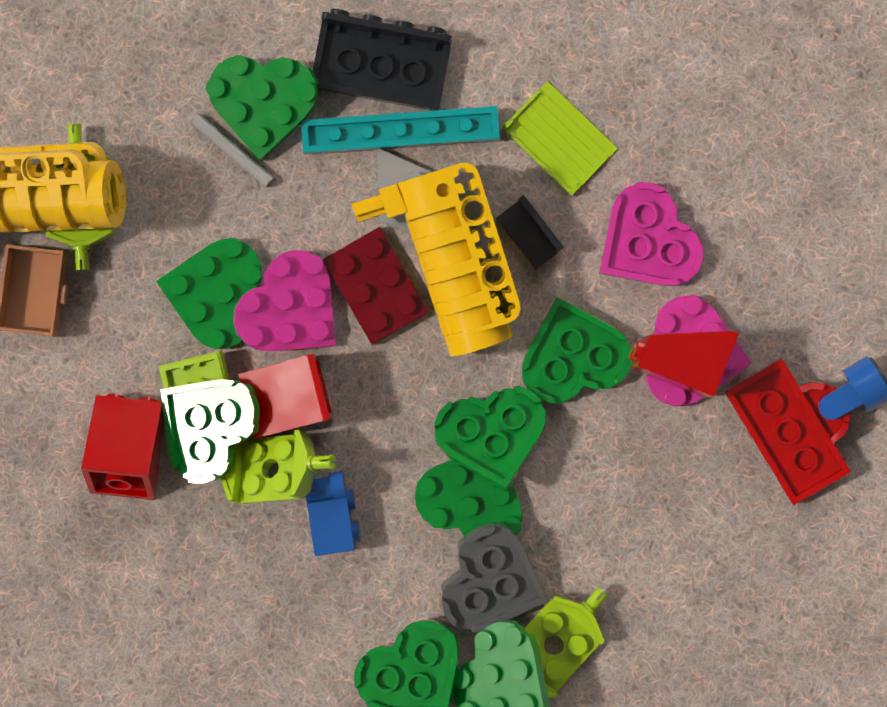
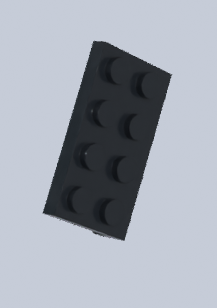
M331 9L330 13L322 12V24L313 66V73L318 79V90L429 111L440 109L452 45V36L446 34L447 30L439 27H428L427 31L416 29L413 23L406 21H395V25L383 23L382 18L374 15H363L362 18L351 17L348 11L341 9Z

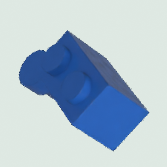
M343 471L329 473V477L313 479L311 491L305 496V499L307 501L314 555L321 556L355 550V542H361L358 522L352 523L350 512L351 509H356L353 489L347 490Z

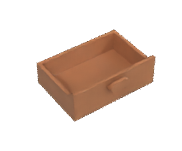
M6 244L0 285V331L59 337L62 307L66 303L68 285H65L69 253L61 250Z

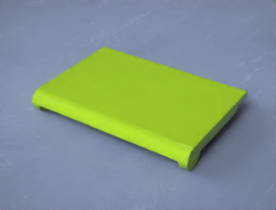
M548 81L502 126V129L571 196L618 149Z

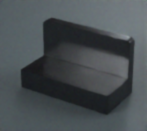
M524 195L496 217L497 221L535 270L564 248Z

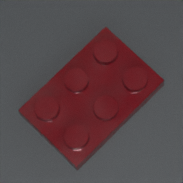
M380 227L323 259L371 345L429 313Z

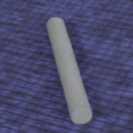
M201 114L193 120L192 125L265 187L271 184L275 177Z

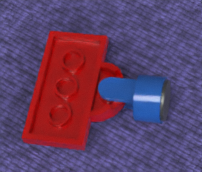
M865 356L843 369L842 372L848 383L838 389L825 382H808L798 385L785 362L780 358L724 391L793 506L851 473L834 445L835 442L845 435L850 425V411L863 405L869 413L887 402V379L872 357Z

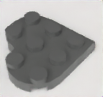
M495 522L478 526L459 540L457 559L460 569L441 585L443 611L445 617L453 626L456 627L457 625L462 629H470L472 632L477 633L483 631L488 625L512 619L548 602L521 541L503 523Z

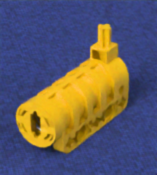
M78 142L0 147V166L2 165L0 169V233L117 228L122 224L126 211L124 177L118 163L114 160H106L103 148L97 143ZM88 151L89 155L95 156V161L88 162L84 154ZM33 159H40V163L31 165ZM64 163L61 169L56 168L57 164Z
M459 163L378 189L379 195L351 203L357 223L386 214L387 218H391L404 213L449 356L453 357L475 352L513 337L509 323L519 316L521 310L520 301L480 175L472 164ZM459 169H462L464 173L471 174L472 179L467 181L469 191L476 189L477 195H469L461 200L459 199L458 194L465 193L462 183H455L454 178L459 175ZM475 200L481 205L482 211L478 218L470 220L466 217L464 209L468 202ZM487 222V227L482 226L481 230L484 236L491 238V242L487 243L489 254L492 256L497 254V258H487L481 262L480 258L484 259L486 256L482 248L479 246L475 247V243L480 241L478 231L475 229L471 230L470 226H478ZM491 266H500L502 274L499 280L496 282L486 281V270ZM501 290L504 299L511 303L507 306V312L502 313L500 309H496V307L500 306V300L495 292L491 293L490 291Z

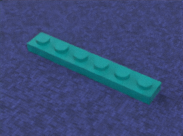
M497 106L309 119L301 122L304 155L500 140Z

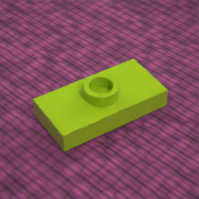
M223 350L158 366L164 388L219 379L230 380Z

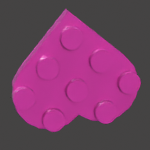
M638 182L626 187L616 197L610 213L599 274L659 286H678L688 282L699 271L703 261V245L700 243L698 235L691 230L692 228L689 225L677 221V207L674 205L672 197L663 187L651 182Z
M301 250L281 253L270 262L269 267L264 272L263 286L250 289L240 298L234 308L233 324L236 334L246 345L260 351L336 346L330 279L327 268L319 256Z
M695 295L679 296L668 301L658 311L654 322V334L729 331L717 312L705 300ZM737 341L719 386L752 364ZM646 375V383L650 392L662 403L673 407L688 406L703 398Z

